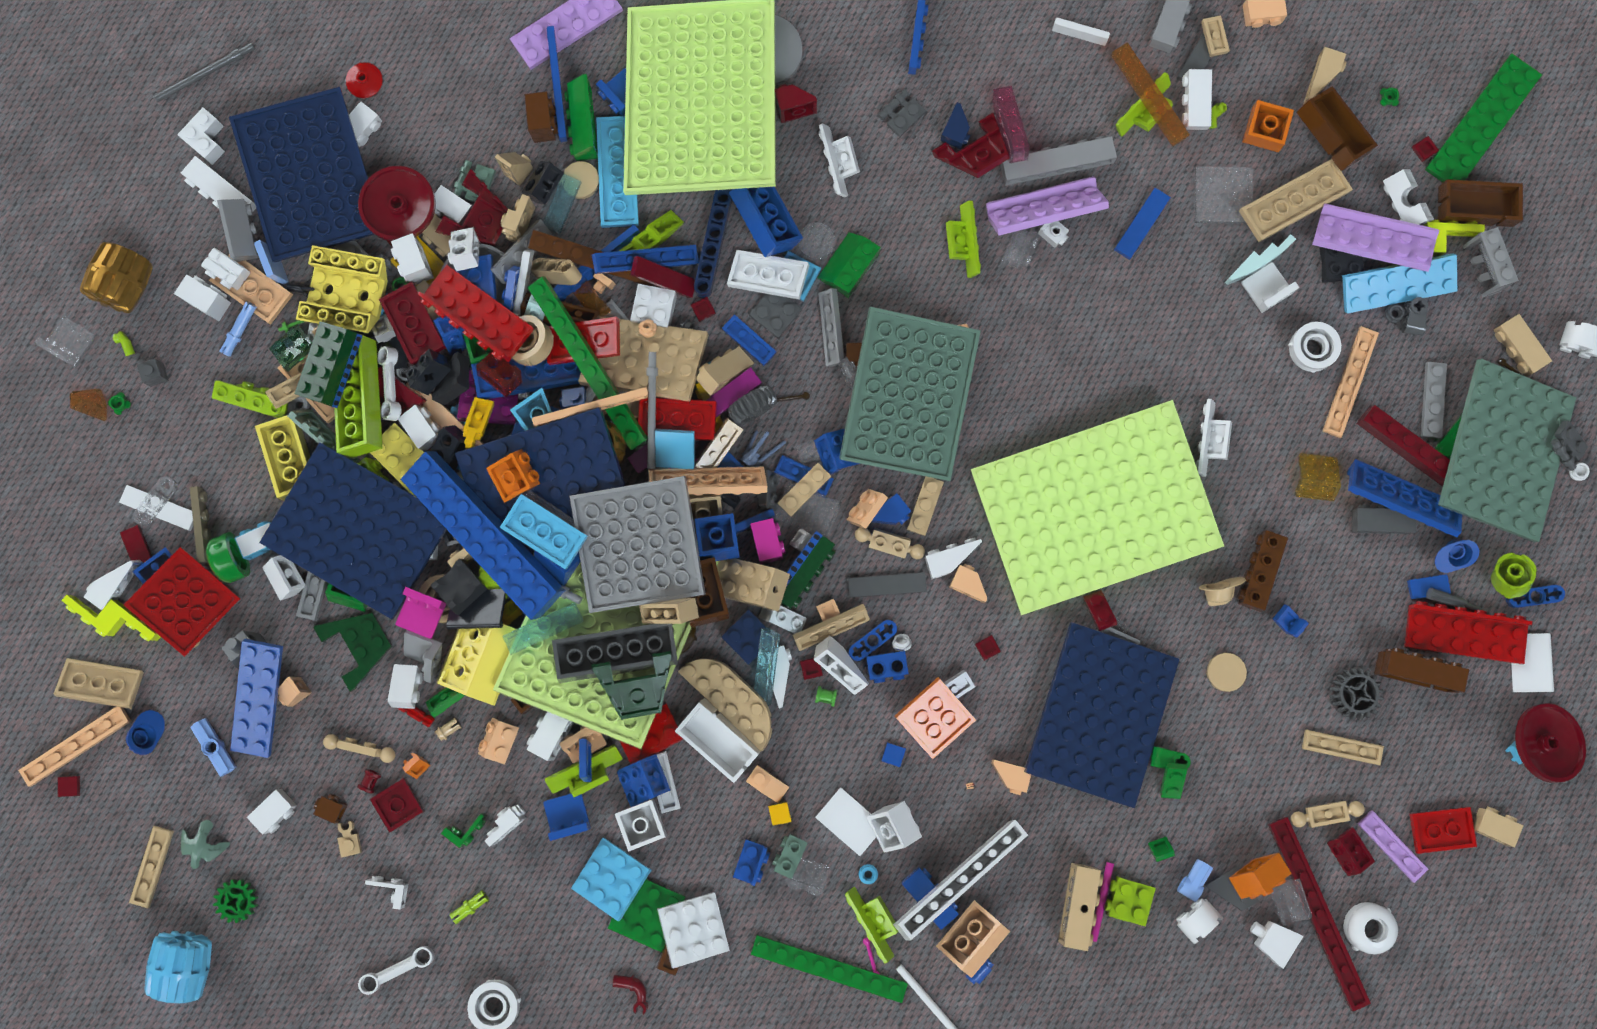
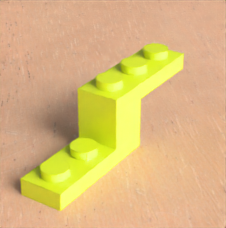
M1432 220L1423 225L1439 229L1433 257L1446 253L1447 236L1475 237L1485 231V225L1478 224L1477 222L1461 224L1458 221L1441 223L1439 220Z
M66 595L62 599V602L67 605L66 609L82 616L80 619L84 623L92 624L96 627L95 631L103 637L114 636L125 623L129 628L137 629L141 632L140 636L146 641H158L161 638L118 600L111 599L98 615L75 596Z

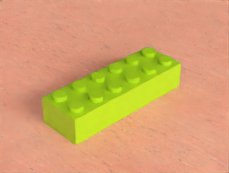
M362 335L338 408H334L336 452L351 458L383 449L376 340Z

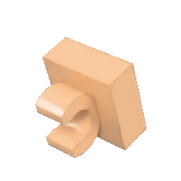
M602 273L594 274L593 276L597 280L593 289L600 294L603 293L606 287L612 290L616 285Z

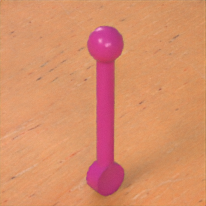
M864 938L863 944L866 945L873 972L880 974L876 969L870 948L871 941L868 938Z

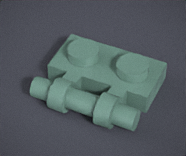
M465 160L464 165L461 166L458 182L454 184L455 190L453 193L460 197L461 193L465 192V200L475 203L478 195L462 186L472 166V162ZM477 164L474 172L481 182L483 181L490 190L496 171Z

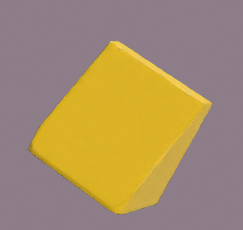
M788 802L768 806L772 825L792 822Z

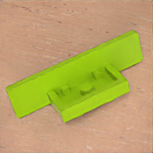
M1164 72L1157 78L1155 83L1118 120L1116 127L1120 136L1123 137L1134 124L1149 132L1173 106L1171 100L1162 96L1171 85L1168 73Z
M969 200L960 205L961 221L946 222L949 259L965 260L967 277L972 278L980 274L981 264L978 253L979 245L977 244L975 209L973 201Z
M216 380L214 383L212 399L276 418L286 416L288 403L275 409L265 393L270 388L254 387L255 384L250 382L233 385Z
M611 745L592 755L591 782H583L579 778V762L545 778V782L553 794L569 786L573 797H576L609 781L606 768L621 761L623 758L616 745Z
M852 887L845 893L847 903L853 908L858 922L862 924L866 931L867 938L876 948L878 957L886 964L894 957L885 939L899 932L893 925L895 920L881 896L864 903L857 889Z

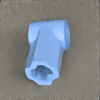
M1197 859L1188 876L1182 879L1177 892L1196 902L1202 895L1203 885L1213 868Z

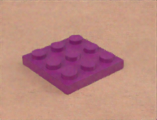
M472 368L469 370V389L462 393L459 399L457 420L466 422L473 400L477 397ZM518 394L486 399L494 401V407L488 423L515 425L516 418L510 409L518 405Z

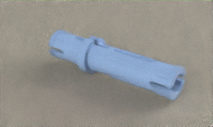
M248 301L245 302L232 329L226 334L227 338L219 350L221 353L227 356L232 355L237 343L242 340V333L257 306Z

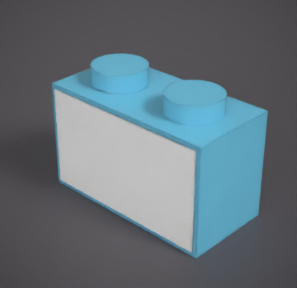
M263 521L257 524V528L243 530L239 533V536L234 538L243 559L251 560L271 551V549L259 543L271 522Z

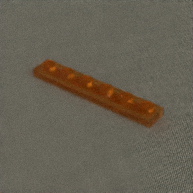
M1128 42L1114 50L1110 55L1172 147L1190 136L1189 132Z

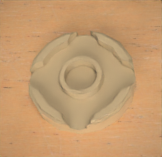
M577 161L565 169L562 176V184L569 195L576 199H586L591 197L598 189L599 175L591 164L585 161Z
M1222 653L1210 660L1206 674L1214 688L1219 691L1230 692L1237 690L1243 685L1247 670L1240 657L1231 653Z

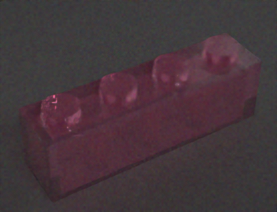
M1012 86L993 89L992 104L1009 155V163L1028 160L1029 143Z

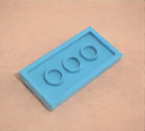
M520 494L500 526L501 529L565 570L568 569L588 537L523 494Z

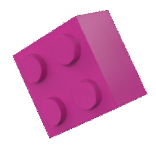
M773 518L751 523L760 564L782 560V555L786 553L783 541L778 540V536L781 535L778 522L774 523Z

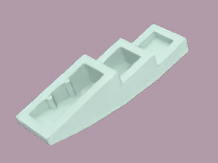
M1290 234L1279 247L1271 243L1260 256L1254 251L1225 283L1229 285L1259 271L1283 253L1296 238Z

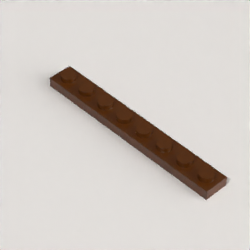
M533 230L528 249L559 259L571 260L575 264L594 269L592 254L603 253L602 251ZM631 271L607 273L642 285L661 288L631 276Z

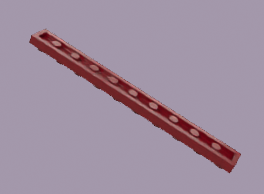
M1288 817L1269 823L1270 831L1284 862L1292 873L1291 878L1350 1010L1354 1012L1370 1005L1371 1002Z

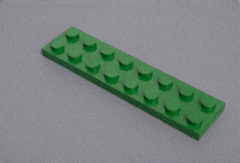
M1511 53L1425 170L1441 182L1446 180H1465L1542 74Z

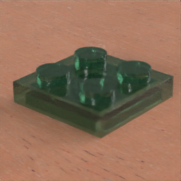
M296 324L276 341L269 350L288 372L308 355L313 341L302 327Z

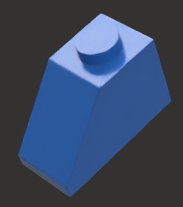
M896 493L883 504L871 522L896 525L900 522L902 525L910 518L911 510Z

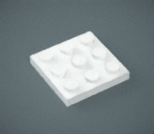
M715 892L657 909L672 968L730 951Z

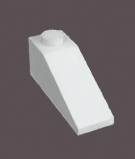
M141 560L129 561L95 580L87 587V593L84 598L100 610H103L111 599H119L135 575L133 570L143 562Z
M828 636L816 645L814 660L855 695L868 686L869 682L844 647L835 639Z
M784 645L762 652L779 708L783 707L790 667L789 660H792L789 648L785 649Z

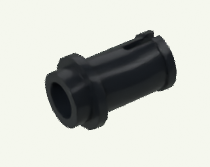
M731 493L721 494V500L733 509L736 508L741 500Z

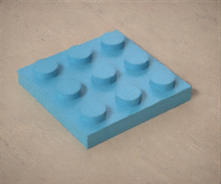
M602 838L571 889L615 920L620 921L651 872V869L606 838Z

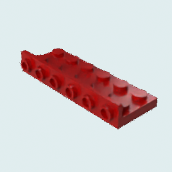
M448 265L444 267L424 294L420 291L417 293L422 298L420 302L427 308L431 306L435 308L434 312L442 319L445 316L450 319L448 323L456 329L461 327L464 330L462 333L469 339L476 338L478 340L477 344L484 350H487V348L493 351L491 354L499 361L503 358L509 362L534 330L531 325Z
M1416 601V604L1409 605L1404 647L1521 665L1525 664L1528 626L1533 623V621L1526 620V617L1514 616V618L1506 617L1507 614L1504 613L1487 615V611L1483 610L1467 612V608L1455 607V610L1447 609L1448 606L1442 604H1435V607L1428 606L1427 602Z

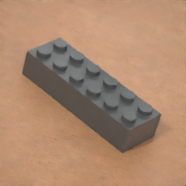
M650 624L552 640L556 674L559 683L596 678L597 676L593 672L592 665L605 662L611 663L613 675L654 668L652 654L669 651L671 653L669 666L678 664L672 624Z

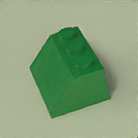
M848 232L818 276V279L831 288L837 289L839 293L849 299L880 254L881 247L864 236Z

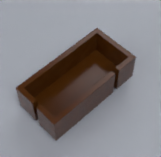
M1333 86L1308 100L1296 112L1328 155L1332 154L1333 157L1331 159L1341 172L1364 158L1378 146Z
M1446 180L1438 187V203H1442L1438 206V220L1441 223H1447L1448 221H1458L1461 224L1477 222L1485 226L1496 224V226L1514 227L1523 220V183Z
M1399 648L1378 652L1374 675L1427 688L1434 685L1433 689L1447 693H1465L1469 669L1462 668L1463 664L1455 662L1443 663V659L1431 657V659L1424 658L1423 654L1404 653L1405 650Z

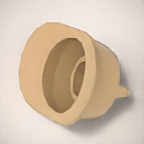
M1243 577L1229 578L1217 583L1201 585L1199 589L1205 591L1209 606L1224 605L1232 600L1235 586L1241 585L1246 579Z

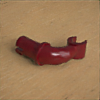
M614 975L613 987L634 991L637 995V1002L633 1006V1011L636 1014L640 1005L643 1008L644 1015L648 1009L644 984L635 975H632V977Z

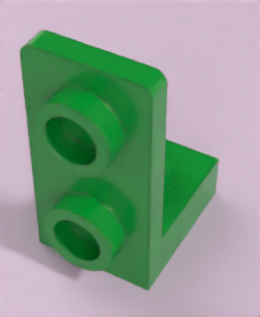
M481 813L464 836L461 835L463 832L455 826L452 828L450 826L445 827L441 834L458 848L464 845L468 846L474 839L472 834L476 829L480 830L485 825L486 820L484 819L487 815Z

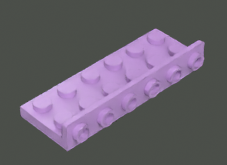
M1092 176L986 203L989 222L998 235H1003L1108 209L1109 203L1097 189L1096 178Z
M1324 204L1312 245L1429 272L1439 229Z

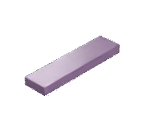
M1370 810L1357 823L1413 883L1429 870L1373 810Z

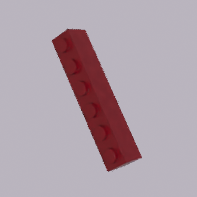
M1376 405L1369 407L1356 424L1443 487L1450 459Z

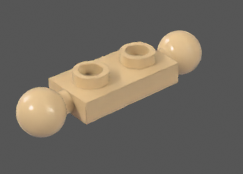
M860 527L855 531L857 541H870L869 548L901 558H906L907 553H910L914 559H921L925 555L924 547L920 544L910 546L911 539L877 528H874L873 534L867 528Z
M328 734L323 739V745L330 750L337 747L368 756L380 757L384 763H390L395 759V751L390 747L381 750L376 748L374 743L365 742L364 745L358 744L357 739L346 737L345 740H339L334 734Z
M1346 801L1306 807V814L1298 811L1291 815V823L1295 827H1303L1308 822L1309 827L1313 828L1350 821L1349 814L1354 817H1360L1363 815L1365 808L1359 801H1353L1349 806H1347Z

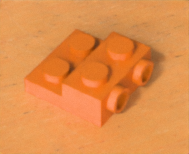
M522 449L512 452L486 468L504 503L540 484L538 472L532 469L529 463L530 457Z

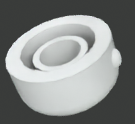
M1323 322L1305 324L1294 333L1288 344L1292 361L1299 368L1312 373L1326 369L1333 364L1339 357L1342 346L1336 330ZM1308 340L1318 342L1321 347L1320 355H1313L1308 351Z
M1364 902L1353 906L1345 916L1343 924L1344 934L1347 941L1353 946V950H1360L1367 954H1381L1388 951L1396 942L1398 925L1389 908L1386 909L1375 903ZM1374 919L1378 923L1379 930L1374 937L1368 938L1365 934V925L1368 921Z
M496 979L487 980L471 994L468 1001V1018L478 1029H507L518 1016L521 998H519L517 991L508 982ZM497 997L502 1001L503 1010L499 1015H493L488 1012L486 1008L488 998Z

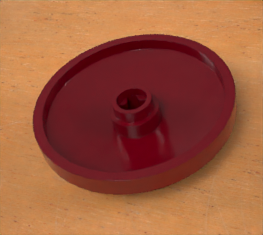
M390 166L375 172L367 179L359 194L358 208L362 221L373 234L381 239L393 241L412 233L415 237L420 235L429 226L434 217L436 199L431 185L422 174L409 167Z
M1549 703L1532 706L1520 716L1515 730L1516 748L1521 761L1530 773L1538 779L1549 783L1565 782L1574 778L1581 771L1586 758L1584 734L1576 719L1564 708Z

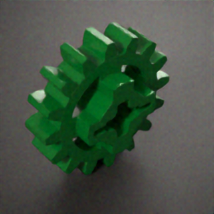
M233 879L230 883L224 882V888L219 887L217 889L220 894L214 895V898L218 900L213 906H218L219 909L215 913H222L221 920L228 918L227 923H231L233 920L235 923H239L241 919L247 920L248 915L255 913L252 908L258 906V904L254 903L258 896H253L256 889L250 890V882L244 885L243 879L238 882L236 879ZM235 888H239L244 892H238ZM235 898L238 899V901L236 902V904L233 903V901L235 900ZM228 910H233L234 913H237V914H233V913L229 912Z

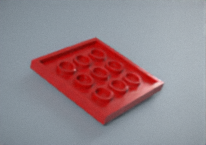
M180 547L123 605L185 657L240 598Z

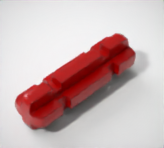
M417 707L415 709L398 708L402 712H407V715L418 722L422 721V724L430 727L435 720Z

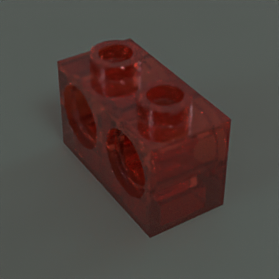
M491 351L476 365L478 376L507 397L522 383L521 371L517 366L510 365L503 358L499 361L491 354L493 352Z

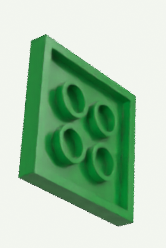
M646 879L622 919L617 921L612 918L608 929L662 953L666 943L657 909L682 902L686 896Z

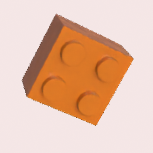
M1257 100L1251 109L1242 142L1279 152L1285 145L1294 110Z
M1275 853L1253 859L1229 877L1241 899L1248 897L1254 899L1259 895L1264 897L1274 891L1273 888L1286 882L1285 878L1292 873L1280 853Z

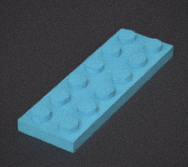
M625 116L596 117L601 227L639 226L638 195H625L623 192Z
M1451 253L1432 257L1429 272L1401 265H1392L1342 275L1344 312L1348 314L1412 301L1417 297L1427 298L1457 292V255Z

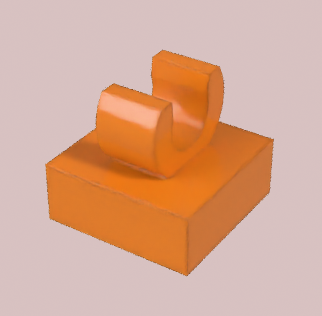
M412 752L411 756L413 758L409 761L404 760L402 768L407 774L418 779L431 765L427 760Z

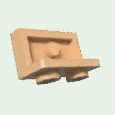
M492 718L486 726V735L479 744L478 754L486 759L505 764L519 727Z
M583 726L579 732L567 735L559 744L562 750L569 755L572 763L575 764L579 762V739L586 738L591 743V752L593 754L607 745L601 733Z

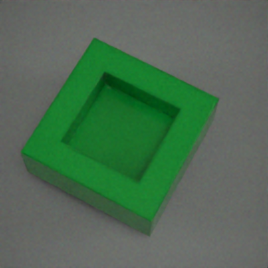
M1167 837L1148 843L1156 862L1175 856L1174 849Z

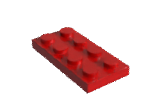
M618 317L575 322L597 359L620 356V319ZM548 326L554 335V343L547 357V363L549 365L575 362L554 328Z
M648 398L641 399L639 403L638 423L647 437ZM656 398V429L695 431V440L715 441L717 402Z

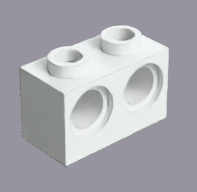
M473 227L451 232L448 260L450 264L454 265L456 271L478 267L480 241Z

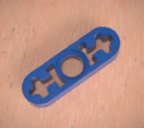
M1559 585L1531 588L1528 593L1523 595L1525 600L1516 602L1506 598V602L1512 608L1556 603L1564 599L1565 591ZM1533 591L1538 592L1540 595V599L1537 602L1531 599ZM1553 591L1558 592L1557 596L1546 597L1545 594Z
M885 620L854 643L849 649L851 659L861 661L893 637L897 632L896 624L891 620ZM885 624L888 626L892 625L893 628L891 630L893 633H885L883 637L886 639L882 641L881 636L875 631L879 629L882 632L885 629ZM870 635L877 636L878 644L876 646H870L867 643V638ZM864 641L865 646L870 651L866 652V649L861 652V657H854L852 655L854 653L853 648H861L863 645L860 642Z

